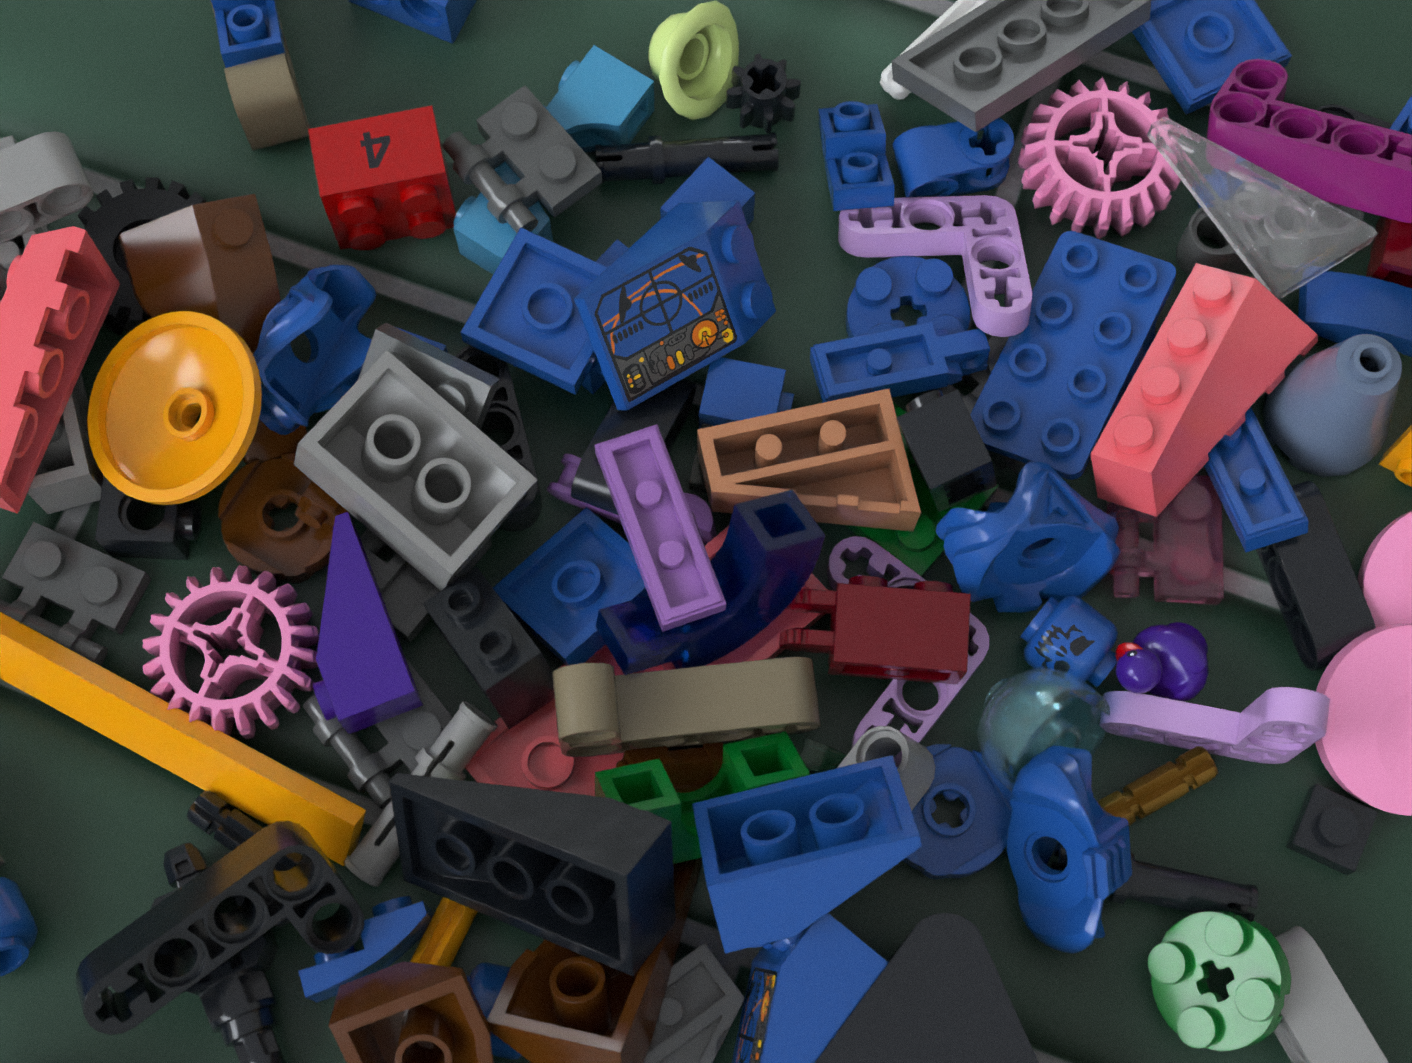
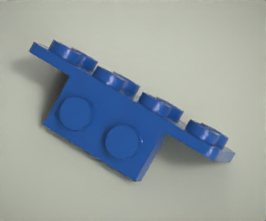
M1067 231L1061 234L1032 290L1029 325L1023 332L1015 336H1009L970 414L986 449L1025 464L1028 462H1044L1050 465L1061 477L1069 480L1081 477L1090 461V454L1156 336L1155 323L1176 282V268L1170 262L1075 231Z

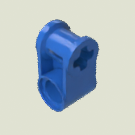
M997 118L979 131L974 132L959 121L937 126H919L900 134L894 140L892 146L906 198L960 196L979 191H989L998 187L1006 179L1009 171V157L1014 147V133L1009 124L1003 119ZM982 130V139H977L978 132ZM992 168L991 174L986 176L987 169Z

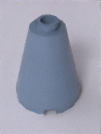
M1360 334L1285 369V378L1270 394L1266 395L1262 411L1266 436L1272 445L1277 444L1290 458L1287 462L1298 470L1321 477L1347 475L1372 460L1381 450L1388 435L1402 373V362L1397 350L1382 337L1372 334Z

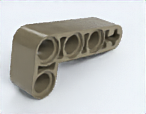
M281 21L280 25L286 54L281 53L224 68L237 116L252 151L309 136L308 129L310 127Z
M783 657L615 675L614 667L610 664L581 663L561 667L552 673L558 740L562 754L570 757L624 753L625 750L661 746L673 748L747 740L784 731L788 735L812 731L821 726L813 661L807 657Z

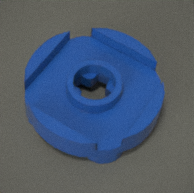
M899 256L883 260L873 267L864 269L858 275L855 287L848 300L846 311L848 338L905 327L902 320H892L891 314L898 312L902 305H910L913 309L919 310L923 316L917 319L916 325L933 322L935 329H947L948 334L968 331L970 307L967 295L962 285L953 277L951 267L939 259L931 258L926 260L915 256Z
M951 744L927 746L926 748L933 755L935 775L929 789L912 810L922 847L903 859V861L931 879L967 877L986 868L1005 849L1008 827L1011 820L1010 797L1012 787L1001 768L987 755L975 750L970 752L961 747H951ZM943 794L944 798L949 802L959 798L964 803L965 809L958 815L961 826L951 828L946 822L938 825L931 815L937 809L936 803L933 800L936 796Z

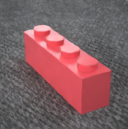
M75 226L31 235L23 254L17 255L9 267L6 279L7 289L0 302V508L17 514L120 286L118 279L88 232Z
M1196 263L1090 454L1097 497L1157 517L1209 461L1208 453L1225 434L1231 437L1246 421L1245 413L1264 392L1270 394L1285 378V369L1298 355L1304 357L1318 342V334L1256 278Z

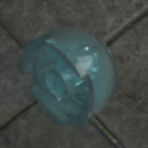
M1040 666L1017 673L1011 678L1002 679L987 693L984 708L979 719L977 739L982 760L996 778L1012 793L1016 777L1021 768L1028 764L1034 756L1051 746L1086 749L1093 756L1106 733L1097 724L1100 711L1110 716V706L1101 694L1084 680L1068 671Z

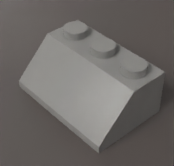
M388 350L298 443L293 464L440 591L445 589L477 554L538 480Z

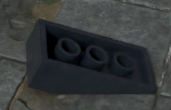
M396 773L389 780L404 881L631 976L636 974L676 922L671 821L606 797Z

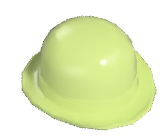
M718 1L700 3L687 13L669 16L657 27L649 45L648 59L652 75L661 85L664 98L677 114L691 120L709 117L725 103L726 90L733 87L732 68L738 66L739 40L736 23L729 8Z

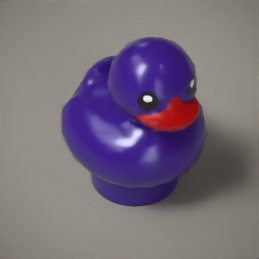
M1174 622L1168 625L1150 626L1139 632L1132 642H1124L1116 648L1115 657L1117 664L1115 672L1117 679L1123 688L1133 693L1149 692L1153 696L1183 702L1189 701L1202 691L1209 673L1207 643L1203 635L1196 628L1186 623Z

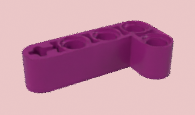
M1247 60L1239 63L1232 70L1213 99L1210 107L1204 158L1212 169L1231 176L1367 213L1412 223L1411 134L1284 102L1288 73L1279 63L1271 60Z

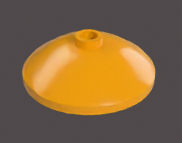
M176 311L158 315L143 322L117 343L97 374L90 395L87 415L88 437L92 454L99 469L113 486L126 495L147 503L174 505L189 502L205 495L220 485L234 471L251 445L259 422L262 401L259 370L246 342L231 327L211 316L192 311ZM201 413V416L196 424L197 417Z

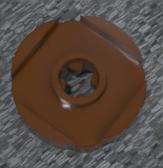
M296 453L280 454L282 458L269 459L263 463L258 459L242 467L231 478L222 493L219 502V519L221 521V532L224 542L235 560L241 566H246L252 574L258 576L263 571H268L273 574L276 581L286 580L290 583H302L310 579L314 572L321 570L329 564L333 527L323 523L321 528L316 529L300 519L298 513L302 508L298 506V503L312 480L293 465ZM290 503L297 505L298 508L295 512L296 517L299 519L297 524L292 528L286 527L282 531L273 530L275 522L269 516L270 511L274 507L285 510Z

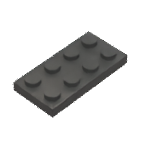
M988 0L891 61L893 81L974 132H977L1149 21L1151 0Z

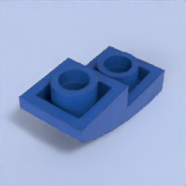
M211 0L215 12L221 56L226 68L281 53L286 54L275 0Z
M849 101L840 103L834 108L818 109L823 157L833 210L894 206V181L886 157V132L878 105H866L861 102Z
M1307 270L1300 275L1298 317L1316 332L1318 336L1338 344L1356 335L1372 334L1390 342L1397 352L1412 357V288L1372 277L1333 271Z
M410 896L391 899L372 907L374 917L364 920V929L361 933L364 945L363 950L355 952L353 945L341 953L324 954L319 952L313 956L315 966L298 971L305 998L316 1003L336 996L340 985L387 968L403 956L424 935L433 917L431 909L424 901L413 904Z

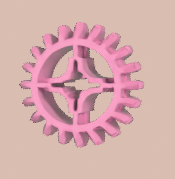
M1102 77L1099 81L1095 82L1093 90L1089 91L1078 80L1071 86L1069 95L1057 89L1055 93L1050 95L1047 105L1040 104L1034 110L1031 123L1025 126L1021 137L1023 148L1020 149L1018 164L1019 168L1025 170L1021 180L1023 189L1036 190L1032 200L1034 209L1046 206L1053 208L1049 217L1052 225L1062 221L1065 217L1073 221L1071 225L1072 231L1081 233L1084 225L1093 226L1097 239H1101L1106 236L1109 226L1112 225L1119 235L1123 237L1131 231L1134 223L1144 228L1151 223L1155 212L1161 213L1162 210L1166 209L1172 198L1170 193L1177 189L1181 180V171L1178 169L1184 160V149L1176 146L1180 138L1179 127L1165 126L1169 117L1167 108L1153 111L1148 108L1151 102L1150 91L1136 99L1128 95L1130 90L1127 81L1120 85L1117 91L1108 90L1107 84ZM1090 127L1089 132L1086 134L1070 135L1068 141L1058 140L1072 130ZM1097 144V152L1093 154ZM1097 154L1098 157H1102L1105 160H1099L1098 158H1096ZM1108 163V166L1104 173V165ZM1132 176H1145L1141 182L1128 189L1111 192V188L1116 182L1130 181Z
M238 565L229 582L221 568L212 567L209 575L210 585L203 587L196 577L187 576L186 587L191 594L182 600L173 592L166 593L165 601L173 609L169 617L163 614L151 615V624L162 634L161 636H151L142 640L143 648L149 654L157 656L143 665V673L149 679L159 680L153 686L150 693L169 702L167 710L181 709L189 714V723L198 719L211 725L214 731H222L229 736L234 723H236L239 733L245 739H250L255 735L254 720L261 718L271 730L278 728L279 719L273 711L280 705H283L291 713L298 712L300 705L291 695L294 688L309 692L313 690V680L301 672V670L318 667L316 661L317 652L308 649V647L318 642L320 632L316 626L305 625L313 615L307 603L294 604L297 592L290 584H284L276 589V579L272 573L263 571L253 581L250 570L246 566ZM232 609L230 615L220 624L212 626L203 625L213 615ZM265 613L278 621L281 630L282 646L279 660L271 658L265 650L259 647V642L264 632L260 624ZM188 645L194 647L205 658L204 667L200 674L204 682L198 694L190 688L185 674V654ZM241 645L252 659L243 655L240 657L229 655L224 660L212 646L222 650L225 648L236 650ZM259 679L265 681L257 689L244 696L223 700L225 696L232 697L236 688L246 680Z

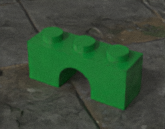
M784 731L724 744L723 761L718 774L708 784L698 790L687 793L676 792L659 758L595 772V796L612 798L671 821L673 864L702 858L692 803L807 776L810 773L787 732Z

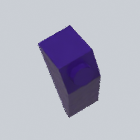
M345 512L335 516L316 655V661L323 680L312 685L326 721L337 717L346 732L351 734L423 706L359 533L349 513Z

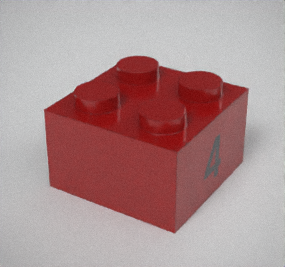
M432 105L308 129L320 198L340 250L347 248L361 251L372 250L382 246L388 240L409 236L418 239H428L442 234L446 229L454 228L456 209Z

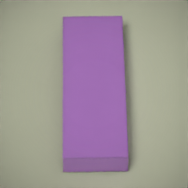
M656 424L596 444V457L662 632L724 611L726 609V601L658 425Z

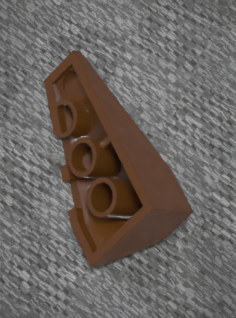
M255 194L194 204L120 233L119 240L133 292L147 316L151 315L153 318L176 311H192L211 316L236 331L246 342L252 354H254L259 344L260 333L266 316L281 301L272 253ZM259 420L255 435L243 457V461L246 465L258 459L263 463L269 459L282 458L280 454L296 453L298 443L307 434L306 427L300 425L294 432L281 435L270 430Z
M702 858L673 864L676 922L634 976L544 940L534 952L526 949L512 964L487 1019L491 1032L531 1063H643L651 1044L701 869Z
M403 961L339 986L328 1025L347 1063H493L491 1029L463 968Z

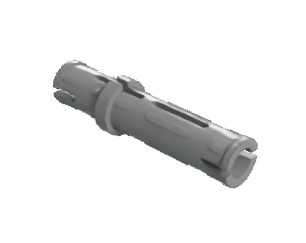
M463 701L459 706V710L431 747L423 746L415 758L419 764L411 775L464 781L466 778L463 772L464 768L490 733L496 730L498 725L479 708ZM392 800L384 808L379 818L353 853L344 861L346 867L355 876L375 887L380 886L383 882V877L400 856Z

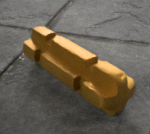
M1196 746L1175 759L1176 764L1169 761L1126 785V787L1122 788V794L1117 790L1099 800L1098 803L1106 812L1116 817L1127 819L1130 826L1136 822V816L1142 819L1189 792L1188 787L1194 790L1211 781L1218 774V769L1208 751L1202 746Z

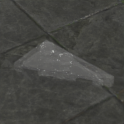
M1165 116L1151 124L1147 133L1148 138L1255 278L1279 300L1370 245L1378 234L1373 226Z

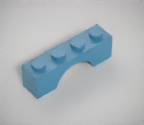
M593 45L581 62L575 60L567 67L560 79L559 91L547 107L544 106L585 153L595 151V144H601V146L630 144L655 110L654 81ZM506 162L494 169L507 185L516 184L521 180ZM480 193L477 198L470 196L463 202L455 216L453 229L459 253L489 273L494 274L517 233L508 223L501 224L487 209L489 201ZM538 201L528 208L538 220V224L532 233L553 242L550 218Z

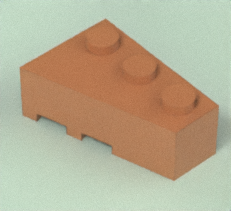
M890 389L697 429V452L712 512L911 532L915 529L921 510Z

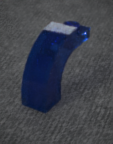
M793 489L735 504L726 538L719 551L710 561L726 601V609L724 611L662 632L650 598L645 596L599 609L595 627L624 675L672 662L676 669L705 666L729 654L752 639L787 608L809 579L818 560L825 534Z

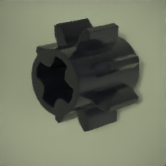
M755 54L754 61L748 64L745 69L738 66L732 68V84L734 87L726 90V107L730 109L740 108L741 128H745L750 124L757 128H763L768 134L772 131V126L777 124L781 118L790 122L794 120L795 104L793 100L800 97L801 82L798 79L787 80L786 60L782 59L777 63L773 60L763 59L760 54Z

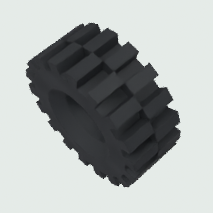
M146 177L145 189H138L134 181L130 179L119 183L123 193L112 198L107 189L96 195L101 204L97 211L94 212L85 206L78 214L85 227L84 229L88 232L120 283L104 320L108 329L119 336L123 330L128 334L135 327L152 318L151 315H146L135 298L119 235L188 206L206 202L196 191L190 196L184 184L172 180L168 191H166L160 178Z

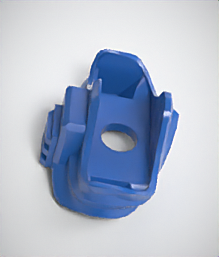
M329 265L308 271L298 284L291 287L287 296L278 302L266 316L260 333L258 347L253 354L259 370L262 389L259 420L270 430L278 434L286 435L294 432L300 425L307 427L309 417L313 413L330 410L358 381L372 341L359 332L358 326L376 299V292L374 287L355 267L349 265ZM302 333H305L311 345V355L307 363L302 362L295 356L290 342Z
M1028 462L1023 466L1018 474L1014 493L1008 502H991L987 511L959 507L953 508L936 525V533L944 541V551L953 565L957 584L961 592L971 594L970 602L993 598L998 612L1035 611L1042 603L1041 598L1049 599L1051 596L1057 601H1061L1069 595L1082 598L1107 575L1121 555V551L1115 543L1119 531L1116 513L1111 512L1107 514L1095 507L1070 487L1050 465L1044 462Z
M1054 745L1034 756L1018 772L1010 797L1011 820L1007 834V853L1018 888V903L1021 915L1027 928L1044 945L1064 953L1074 954L1093 945L1094 939L1105 937L1106 934L1101 920L1104 899L1126 883L1132 876L1129 823L1125 818L1116 817L1106 812L1094 798L1091 788V753L1086 749ZM1057 841L1062 844L1067 853L1068 861L1065 870H1054L1047 866Z

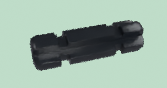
M211 791L201 793L187 812V818L190 822L209 835L214 832V839L231 851L263 829L237 809L230 811L231 806ZM297 852L283 856L276 863L274 870L287 871L294 868L301 861L302 855Z

